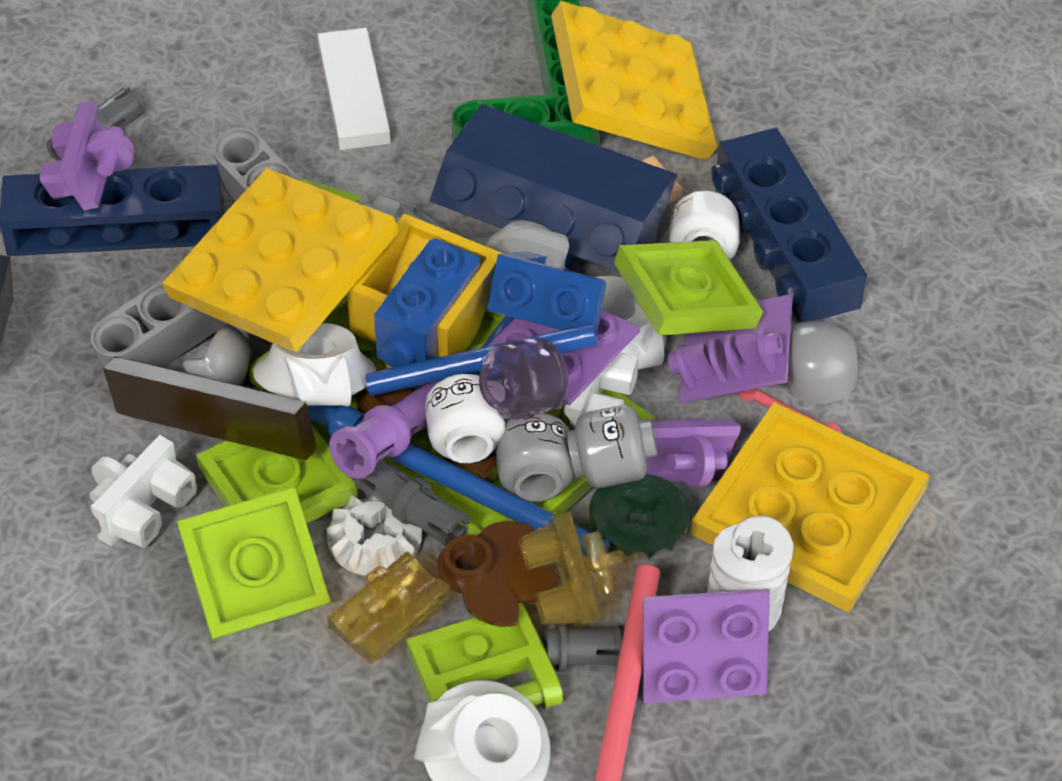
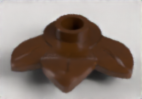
M496 522L488 525L478 536L461 535L455 537L447 543L439 554L437 561V571L441 582L450 590L462 594L467 611L478 620L498 627L517 625L519 618L518 603L523 602V605L540 601L558 586L559 580L558 576L546 564L526 553L531 543L533 528L530 525L518 522ZM463 566H473L476 569L463 570L460 568Z

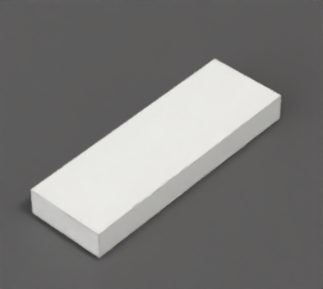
M367 28L318 33V47L339 150L391 144L389 124Z

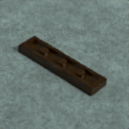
M114 357L103 368L115 410L121 415L302 460H307L317 449L305 401Z

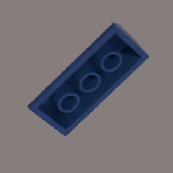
M481 104L447 149L429 202L501 229L512 221L527 220L536 222L553 232L568 237V254L619 272L614 264V260L620 245L653 244L678 174Z

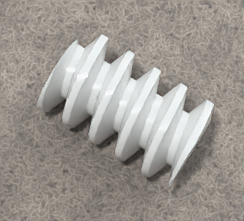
M766 515L749 517L739 522V524L732 525L723 530L714 542L707 593L769 589V631L772 630L781 617L794 545L789 532L780 522Z

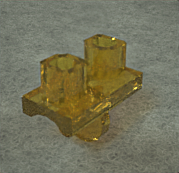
M571 511L552 516L546 522L545 527H541L518 540L527 571L557 563L563 586L534 595L542 626L566 625L574 622L575 628H580L600 621L601 616L589 574L593 573L599 595L614 592L617 589L611 568L627 562L624 550L606 554L600 531L582 536L589 558L584 560Z
M407 551L387 568L377 566L367 573L365 578L367 585L327 617L328 628L345 641L348 647L366 663L374 664L394 644L414 627H418L433 614L434 610L451 597V586L429 574L417 559Z

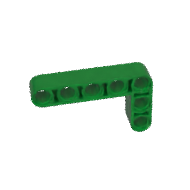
M528 0V11L545 95L480 99L461 103L452 112V142L478 107L484 104L600 146L601 130L572 122L551 17L560 1L581 7L579 0Z

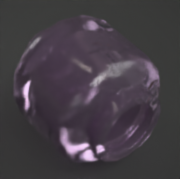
M527 337L510 341L491 349L483 360L479 376V387L483 399L489 406L496 409L502 417L513 420L526 419L557 408L566 396L569 383L568 368L563 355L553 343L540 337Z

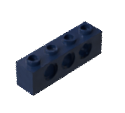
M775 127L720 141L717 163L711 169L714 188L717 193L726 195L737 209L740 232H748L753 241L754 255L759 267L762 270L769 269L774 277L777 297L791 294L793 298L792 310L800 323L825 319L861 309L867 274L778 128Z
M217 164L132 168L113 172L112 175L107 176L99 207L89 210H83L74 196L53 199L41 183L40 173L3 175L0 228L7 256L195 247L224 215L222 182Z

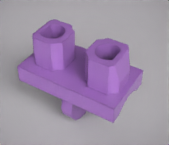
M94 101L79 103L74 121L55 125L51 139L53 148L61 160L43 163L40 173V181L53 199L74 196L83 210L99 207L107 176L112 175L113 172L127 169L132 164L135 153L133 143L123 135L124 132L121 128L116 126L106 128L97 117L98 107Z
M733 419L639 420L640 423L652 422L658 456L647 458L648 470L646 476L642 480L637 481V483L686 481L691 487H705L712 480H720L732 463V448L739 436L741 426Z

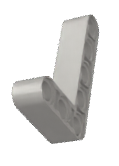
M233 128L225 131L216 139L213 145L222 185L235 202L266 168L302 181L261 137L250 129ZM166 276L102 318L91 332V344L103 373V368L114 357L163 368L228 323L170 299L162 285L163 281L168 277Z

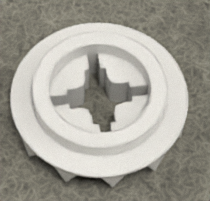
M352 495L347 506L343 509L333 510L332 521L329 527L326 528L328 548L335 561L348 571L364 576H383L404 568L415 558L422 542V529L415 526L411 522L406 525L392 516V509L373 496L359 500ZM385 519L384 529L386 536L376 533L371 539L367 538L364 542L363 526L374 528Z

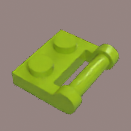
M523 602L518 603V623L512 627L492 626L474 617L406 639L407 654L428 703L437 701L444 693L460 684L481 680L494 681L528 670L532 681L511 688L525 696L534 706L541 704L543 709L563 703L560 682Z

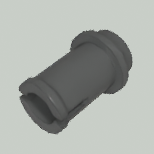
M557 622L555 628L544 629L542 645L552 666H556L558 672H564L566 665L617 666L620 654L617 653V650L621 649L622 637L619 626L566 628L564 622Z

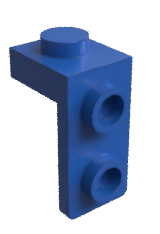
M430 239L374 313L377 358L384 361L391 368L438 358L437 326L480 269V257L441 240Z
M527 251L498 254L492 277V288L487 311L559 330L594 322L597 331L606 290L605 280L545 265L547 256Z

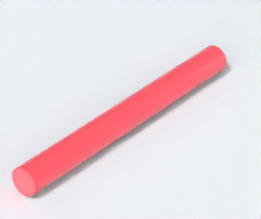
M639 565L636 567L594 781H621L643 667V597L656 596L660 578V570L651 565Z

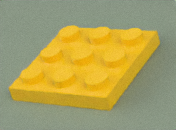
M560 1L551 17L572 122L694 158H710L717 149V143L691 42L675 34L668 35L643 27L634 21H624L598 13L590 7H579Z
M266 168L163 281L162 285L170 299L297 353L397 236L399 229L394 217Z
M774 402L692 519L690 535L714 546L715 539L723 530L732 525L739 524V522L749 517L766 515L780 522L789 532L794 545L787 583L850 613L926 491L930 475Z

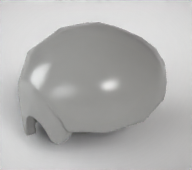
M821 319L792 325L787 383L791 388L793 397L802 401L828 404L845 399L857 387L858 351L854 339L843 328Z
M226 325L217 331L210 344L204 346L195 358L186 359L183 362L185 369L182 373L242 386L251 362L249 341L241 331L231 325Z

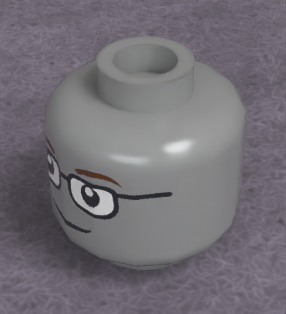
M619 405L584 412L577 418L576 429L567 431L568 447L576 478L585 477L587 482L596 489L642 480L648 470L647 458L658 456L652 422L640 423L636 411L629 405Z
M540 412L524 413L508 420L505 423V433L495 449L497 471L502 486L509 492L527 501L540 502L553 498L567 487L574 475L567 440L568 426L561 419Z

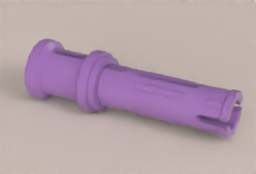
M438 382L423 385L395 405L375 406L365 414L363 422L355 427H342L332 434L329 442L330 453L338 468L351 478L363 479L375 470L379 460L384 457H396L405 451L411 436L427 427L425 402L428 392Z

